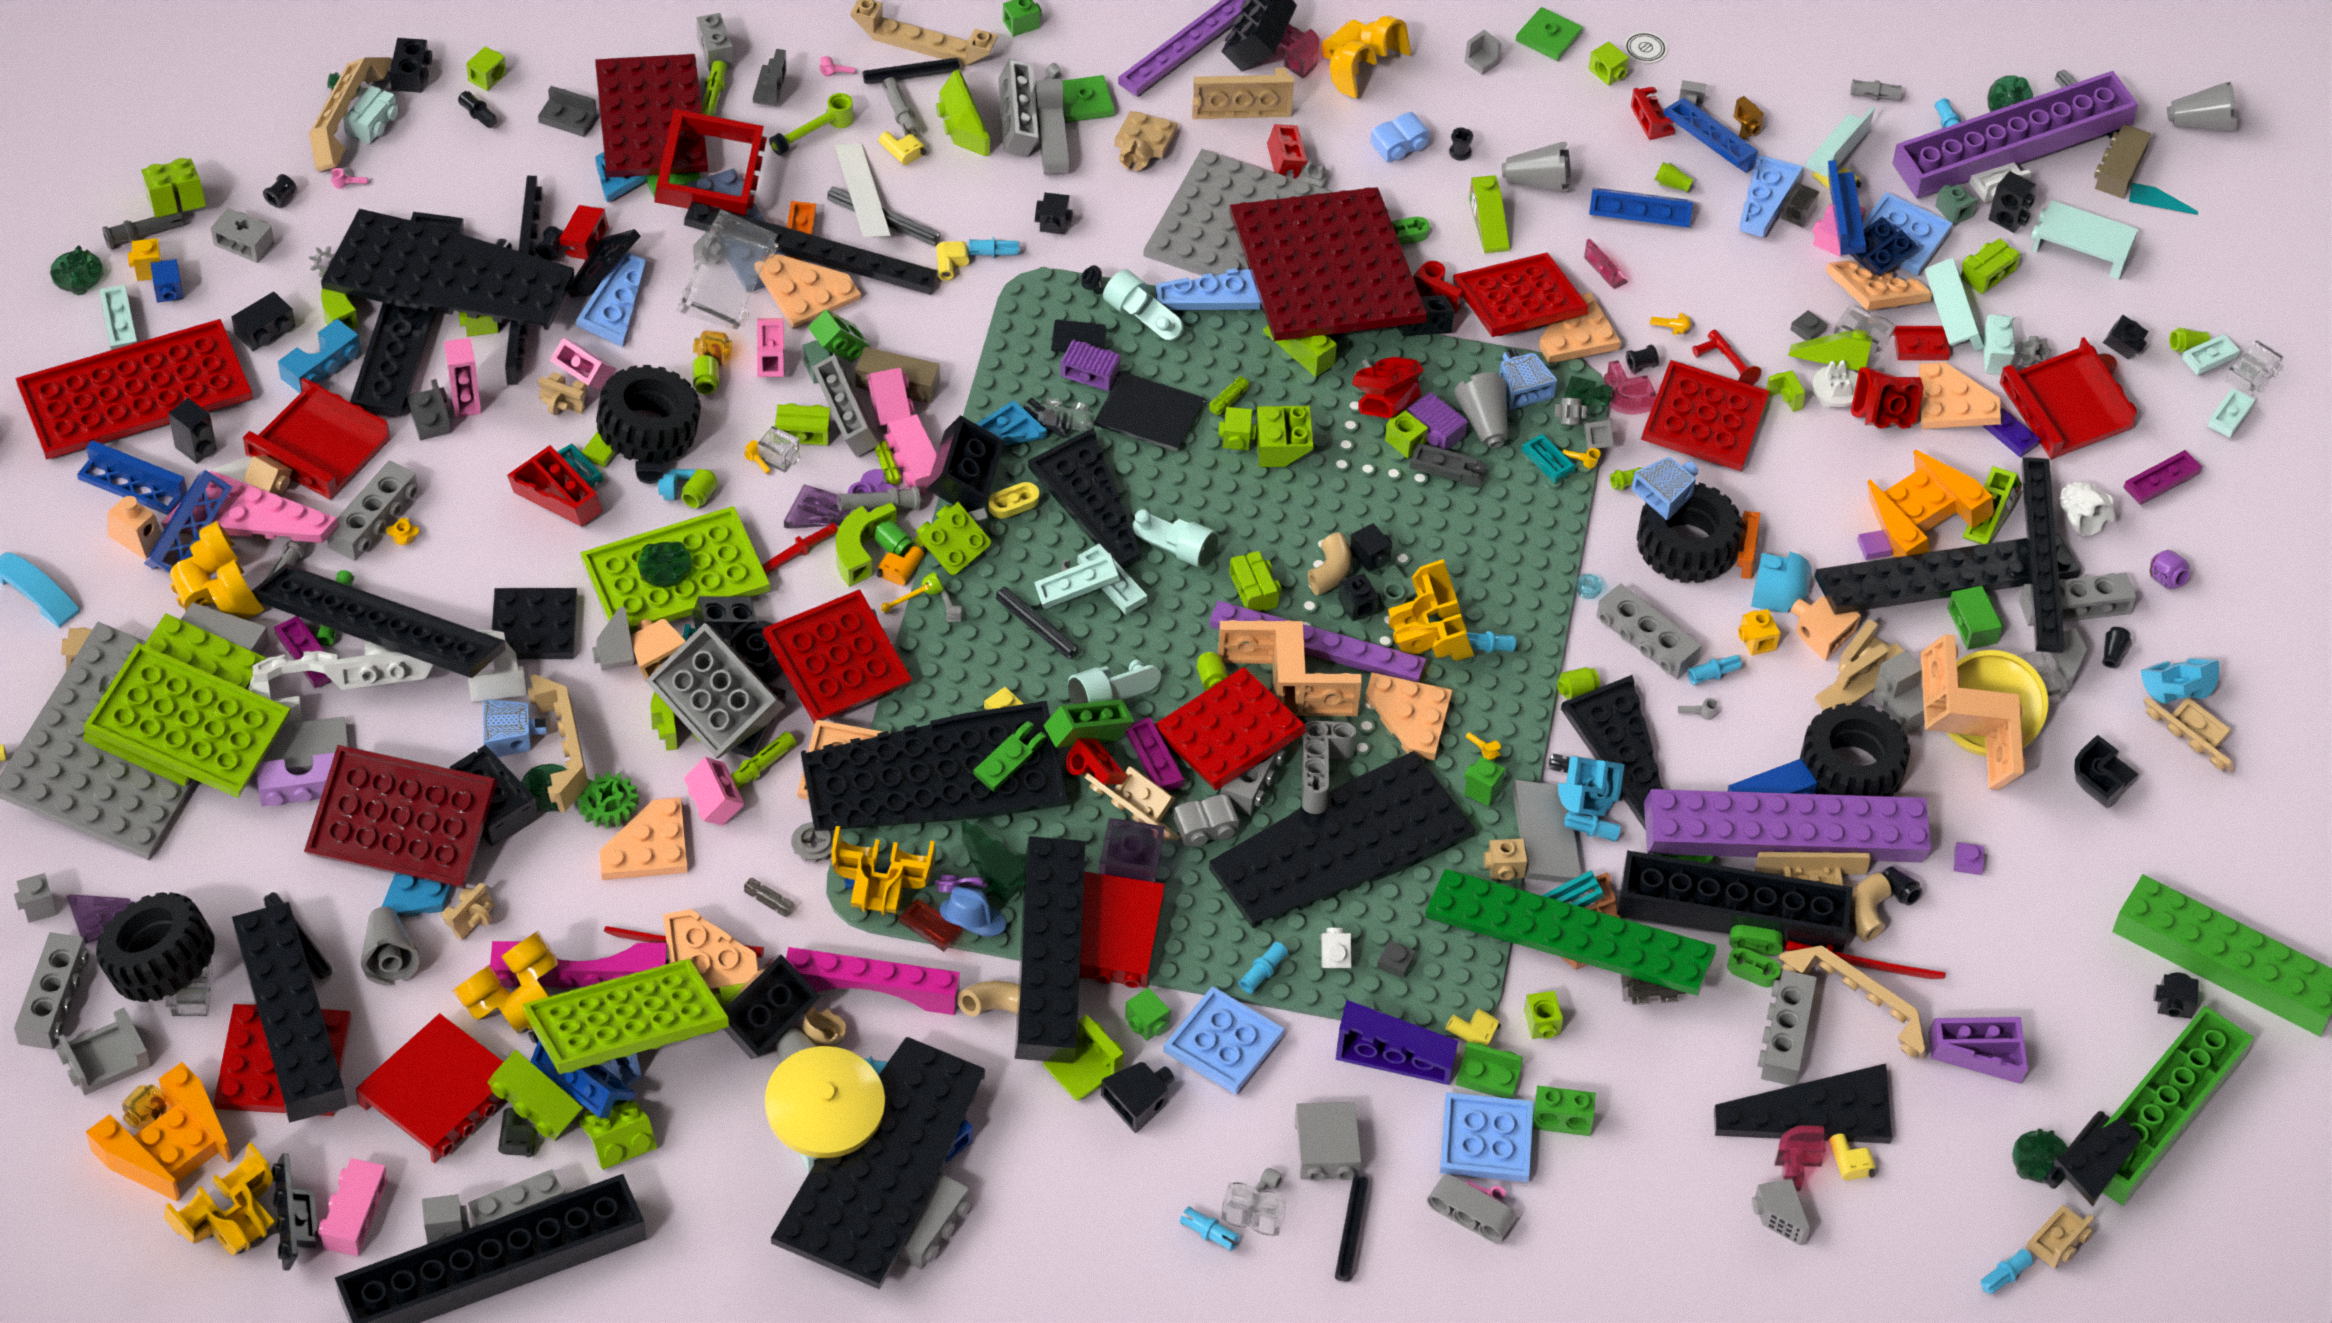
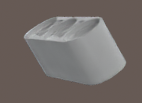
M1443 1175L1427 1198V1203L1433 1210L1494 1243L1502 1241L1516 1220V1214L1510 1207L1451 1175Z

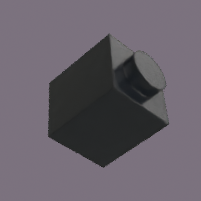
M1372 523L1351 534L1350 549L1354 557L1370 572L1385 566L1390 561L1392 542L1386 534H1383Z

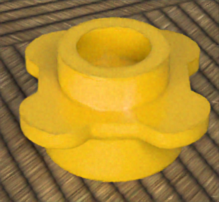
M400 518L395 525L387 527L386 533L388 536H392L396 544L408 545L414 540V536L419 534V529L417 526H412L409 523V519Z

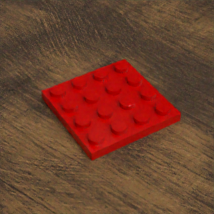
M1548 252L1453 275V284L1463 290V298L1491 337L1504 336L1508 333L1528 330L1533 327L1549 325L1554 322L1574 319L1588 314V305Z
M1670 360L1643 430L1641 440L1741 472L1770 391Z
M860 589L763 629L762 633L814 724L816 720L824 721L908 686L912 681Z
M1242 667L1154 724L1160 736L1215 791L1307 732L1305 724L1245 667Z
M233 1004L214 1098V1107L221 1110L286 1113L256 1005ZM321 1009L341 1076L351 1022V1012L348 1010ZM334 1111L328 1112V1113H324V1114H320V1115H322V1116H333V1115H334Z

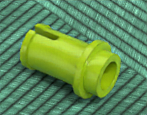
M1638 467L1622 472L1621 470H1615L1614 473L1610 474L1612 488L1620 491L1626 486H1631L1634 473L1642 468Z

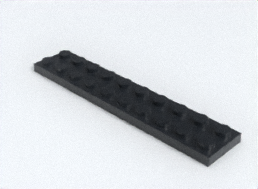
M413 212L411 217L412 221L433 225L462 234L464 219L421 212ZM382 303L350 403L361 406L367 412L403 416L407 404V396L410 394L437 308L429 307L428 311Z
M2056 533L2059 579L2078 578L2081 569L2060 534ZM2027 538L1816 569L1814 577L1834 614L1951 597L1953 591L1983 586L1985 592L2024 586V584H2030Z
M288 564L282 566L252 590L259 603L469 678L477 675L506 650L505 640Z

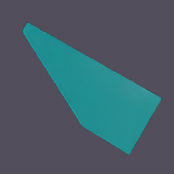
M2131 183L2129 202L2198 215L2197 210L2156 187Z

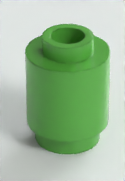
M892 520L881 522L875 529L874 540L888 553H894L904 558L909 549L914 546L911 536Z

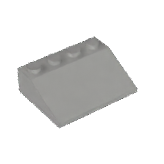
M706 623L645 680L716 759H719L765 727L786 707L720 634Z

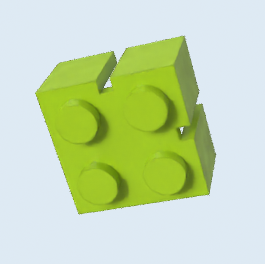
M178 158L172 163L163 165L152 164L145 169H141L146 195L155 218L178 213L174 196L176 192H179L183 212L206 206L201 181L192 158Z

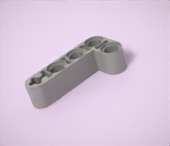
M1062 79L1036 80V112L1043 174L1069 173V155L1063 114Z
M1310 721L1305 724L1307 732L1303 734L1302 807L1308 813L1320 814L1327 809L1329 759H1348L1354 755L1356 728L1347 722Z

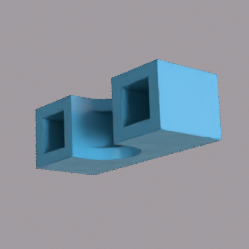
M334 320L317 333L320 352L309 354L297 347L278 361L280 378L298 393L302 392V378L313 383H319L361 353L359 335L340 320Z

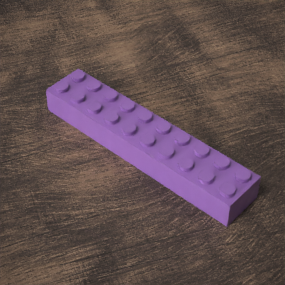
M2110 71L1896 144L1892 164L1917 199L1938 192L1944 185L1950 184L1955 186L1970 181L1971 175L2013 162L2019 164L2121 129L2123 124L2133 125L2138 103L2115 72Z
M1651 789L1644 801L1647 854L1757 857L1759 852L1769 851L1813 853L1859 852L1869 853L1870 861L1922 863L1931 851L1926 798Z

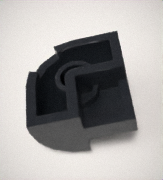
M2096 735L2080 750L2075 758V779L2087 794L2104 807L2109 808L2136 781L2139 774L2117 758L2119 750L2099 735Z

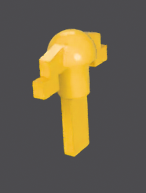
M1679 313L1678 319L1652 316L1650 325L1673 328V335H1678V333L1684 334L1690 330L1691 321L1689 316Z

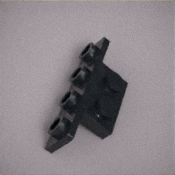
M282 1153L278 1162L273 1164L271 1173L276 1188L273 1196V1205L277 1207L278 1211L275 1230L276 1233L280 1234L278 1258L282 1259V1269L289 1271L298 1257L297 1247L316 1248L319 1243L315 1190L292 1188L289 1154Z

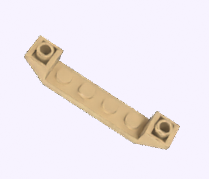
M857 0L850 13L851 17L875 41L940 59L958 58L959 64L965 66L989 55L998 39L997 34L975 28L969 40H964L884 18L882 3L874 0Z
M364 57L347 63L309 132L315 168L318 172L334 169L341 163V157L346 148L334 137L338 130L337 126L340 120L347 114V108L356 97L357 89L363 81L368 84L374 81H382L388 76L392 63L390 57Z
M535 674L530 676L532 687L528 688L531 704L537 703L540 714L555 710L557 718L562 717V720L557 721L561 738L566 737V740L561 741L565 758L570 757V760L565 761L567 770L550 774L552 786L547 787L551 803L557 802L559 811L562 813L566 812L589 785L568 689L566 686Z
M1823 946L1780 954L1778 958L1783 965L1781 967L1782 970L1808 975L1818 961L1820 962L1818 965L1820 969L1831 976L1835 972L1844 978L1841 982L1855 992L1857 989H1860L1866 993L1867 996L1865 998L1879 1008L1881 1005H1884L1891 1010L1889 1014L1903 1024L1905 1021H1908L1897 1037L1899 1044L1902 1045L1900 1049L1912 1058H1915L1916 1055L1922 1059L1926 1057L1920 1017L1916 1008Z

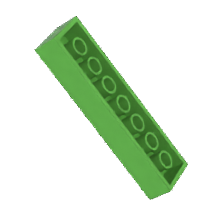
M2142 874L2117 916L2112 930L2113 933L2319 1037L2322 1035L2332 1017V968Z
M2204 1005L2103 1126V1128L2122 1116L2142 1137L2136 1149L2113 1177L2107 1189L2105 1188L2103 1191L2105 1195L2121 1206H2124L2247 1056L2254 1039L2252 1035Z

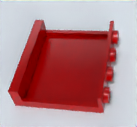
M2085 337L2081 338L2079 348L2019 371H2016L2012 364L2002 369L2000 385L2030 430L2040 438L2039 443L2050 459L2130 430L2134 426L2137 416L2135 405L2128 401L2122 386L2115 382L2108 366L2102 363L2095 347L2090 345Z
M302 378V392L258 435L249 431L243 436L245 454L251 458L253 456H268L292 469L290 479L331 500L390 441L388 422L380 416H375L365 411L361 406L346 401L339 394L329 392L318 383Z
M1084 871L1079 979H1095L1103 984L1111 982L1120 983L1129 988H1147L1148 972L1157 925L1164 901L1165 884Z
M439 1013L355 1088L358 1104L366 1111L372 1106L429 1150L431 1161L435 1164L441 1157L450 1154L455 1144L463 1137H468L474 1131L475 1126L484 1118L490 1117L496 1107L505 1100V1098L497 1097L491 1091V1086L487 1083L504 1062Z

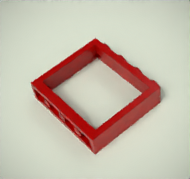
M673 109L654 202L689 209L691 202L694 201L746 216L747 209H752L755 196L751 195V190H757L759 176L755 175V171H761L763 156H759V152H765L767 137L763 136L764 126ZM681 130L752 144L741 197L669 183Z

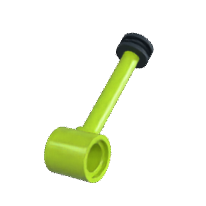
M845 93L831 95L827 101L828 109L825 114L784 136L781 133H777L770 137L769 143L771 148L777 155H781L789 150V144L827 123L836 128L849 127L854 121L852 98Z

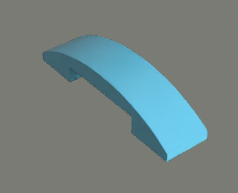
M5 552L0 556V582L3 585L8 582L39 607L40 613L58 628L80 613L79 608L70 597L33 564L9 552Z

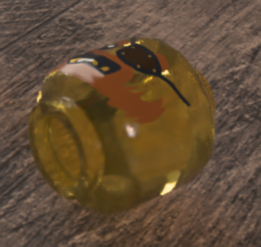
M704 330L700 338L695 337L693 353H697V357L703 355L714 357L718 361L719 366H722L726 360L729 361L731 358L733 341L729 340L726 333Z
M139 1085L122 1102L123 1119L133 1128L138 1126L141 1128L147 1127L165 1114L167 1108L165 1103L167 1101L166 1096L154 1085Z

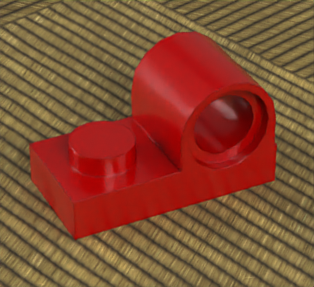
M1438 261L1425 262L1413 275L1419 295H1445L1456 314L1461 308L1463 290L1444 281L1446 271L1442 263Z
M1078 738L1066 758L1067 769L1072 775H1086L1088 772L1094 774L1096 779L1105 785H1122L1128 777L1096 738Z

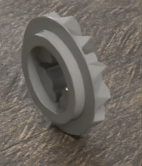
M813 822L801 825L794 831L791 838L794 854L800 855L802 860L806 858L811 859L814 863L817 859L822 858L826 860L827 856L831 853L834 831H814ZM813 836L817 840V847L815 848L811 847L810 844Z

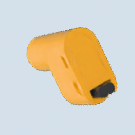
M912 546L904 558L894 553H887L877 567L879 568L877 577H882L898 585H905L925 555L923 550Z

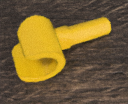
M751 440L745 446V458L749 461L754 460L766 474H769L771 469L759 455L763 451L762 446L756 440Z
M1596 448L1588 449L1586 454L1563 450L1562 452L1566 457L1583 461V465L1589 469L1597 465L1601 452Z
M1467 733L1466 738L1481 749L1484 758L1492 760L1501 756L1497 751L1501 749V745L1497 740L1486 743L1472 733Z

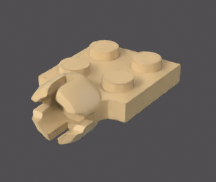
M1130 111L1115 137L1114 146L1121 148L1119 160L1122 166L1129 170L1132 163H1136L1133 171H1139L1147 165L1150 158L1158 157L1162 159L1177 132L1178 123L1165 118L1146 115L1142 112Z

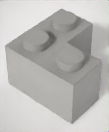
M1907 650L1881 663L1872 695L1875 703L1890 715L1891 720L1895 719L1906 734L1925 724L1923 689L1919 686L1922 668Z

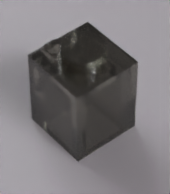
M1796 182L1784 201L1781 219L1804 228L1816 209L1819 191Z

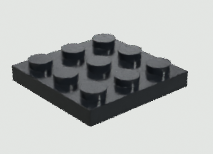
M494 588L492 630L504 632L505 641L515 651L517 659H574L577 588Z

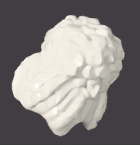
M2085 481L2073 482L2072 484H2067V488L2062 489L2061 496L2059 497L2061 500L2060 505L2067 513L2068 520L2073 529L2081 537L2091 536L2100 532L2106 520L2109 522L2115 521L2116 513L2113 498L2108 493L2102 494L2094 484H2089Z

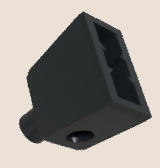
M1139 1062L1102 1079L1101 1096L1131 1130L1137 1133L1167 1105V1085L1174 1081V1075L1166 1066L1154 1073L1146 1063Z

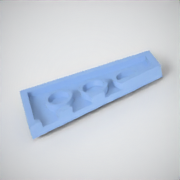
M1757 154L1751 185H1749L1747 201L1745 202L1740 221V231L1760 237L1765 236L1801 179L1803 166Z
M627 251L606 274L577 318L576 326L623 347L646 260Z
M1237 268L1226 270L1225 274L1213 276L1212 273H1208L1195 280L1183 278L1156 284V299L1169 310L1260 309V299L1249 268L1240 271Z

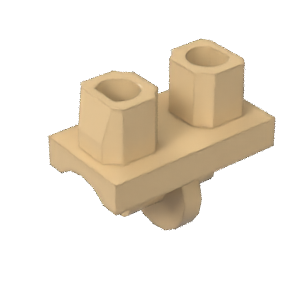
M553 372L548 378L540 377L538 380V385L540 386L539 399L549 405L548 411L550 414L556 415L560 409L564 411L569 409L580 414L583 413L585 410L587 384L577 380L574 381L571 387L565 385V377L556 372Z
M479 883L474 889L466 887L460 893V904L456 908L447 907L441 913L445 924L452 928L458 939L463 940L478 923L487 926L492 920L489 911L495 904L488 896L487 887L484 884Z

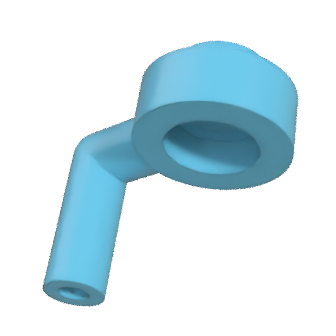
M671 469L668 474H664L663 479H659V495H663L664 500H676L677 480H689L697 469Z

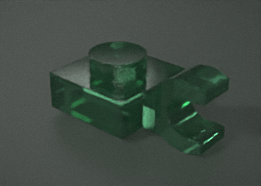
M1571 376L1564 398L1581 399V405L1587 407L1590 406L1591 402L1602 406H1609L1613 388L1608 385L1596 387V381Z

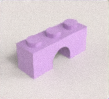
M335 752L313 755V767L308 773L303 775L289 773L286 770L284 759L261 762L256 769L261 806H277L284 803L321 799Z

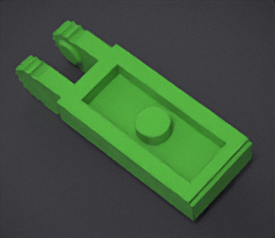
M1030 721L1023 724L1014 735L1012 734L974 769L973 774L993 792L1021 768L1045 741L1046 735L1040 732L1031 739L1027 746L1021 742L1030 734L1034 727Z

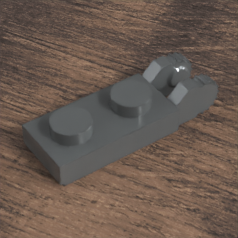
M1417 443L1409 468L1459 482L1462 481L1467 486L1479 487L1483 481L1481 475L1485 474L1487 465L1476 459L1469 458L1467 455Z

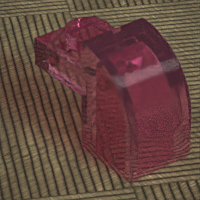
M1288 24L1279 43L1285 49L1284 67L1304 78L1318 63L1319 37L1312 29L1303 33L1298 28Z
M1619 360L1609 362L1607 373L1604 375L1607 387L1606 398L1609 401V406L1617 412L1628 415L1651 412L1656 392L1648 376L1627 379Z
M1794 1127L1788 1130L1779 1142L1774 1165L1782 1166L1783 1180L1792 1179L1796 1191H1801L1805 1176L1804 1166H1822L1826 1152L1824 1127Z

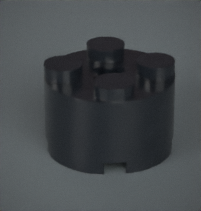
M759 621V624L750 625V622H746L733 631L730 646L765 684H768V682L778 678L784 671L762 633L763 629L772 625V623Z

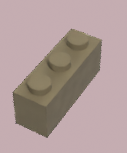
M2126 124L2122 125L2119 133L2114 132L2109 145L2112 148H2106L2102 158L2104 164H2098L2094 178L2098 179L2095 189L2123 199L2147 151L2151 133Z
M864 347L855 369L856 387L869 390L867 374L901 368L902 373L906 372L909 388H905L907 398L931 404L940 382L939 363Z

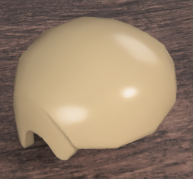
M812 1006L804 1013L802 1032L817 1047H836L845 1039L846 1023L840 1016L831 1013L829 1008L823 1012H817L815 1006Z

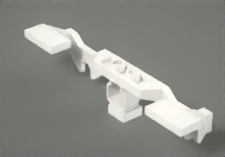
M489 629L476 630L505 640L504 632ZM364 640V656L337 659V654L307 651L304 652V656L301 659L294 661L287 660L285 654L267 658L253 665V676L247 690L291 708L290 716L285 724L303 722L300 697L271 699L269 680L281 674L311 670L325 673L341 690L426 679L433 664ZM506 641V650L494 659L495 670L481 671L473 678L468 677L471 702L527 695L523 666L518 667L516 653Z

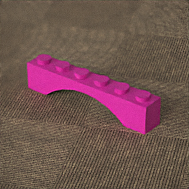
M492 941L490 966L500 979L501 985L505 988L521 986L517 975L509 969L501 957L521 941ZM636 943L625 951L597 960L569 961L557 959L558 965L542 975L538 980L543 987H558L562 989L586 987L668 964L667 943Z
M788 947L786 960L817 993L842 988L866 989L902 998L925 1011L955 1015L960 992V972Z

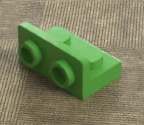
M1467 1042L1456 1085L1500 1098L1513 1099L1521 1072L1523 1057L1510 1051L1489 1048L1481 1043Z

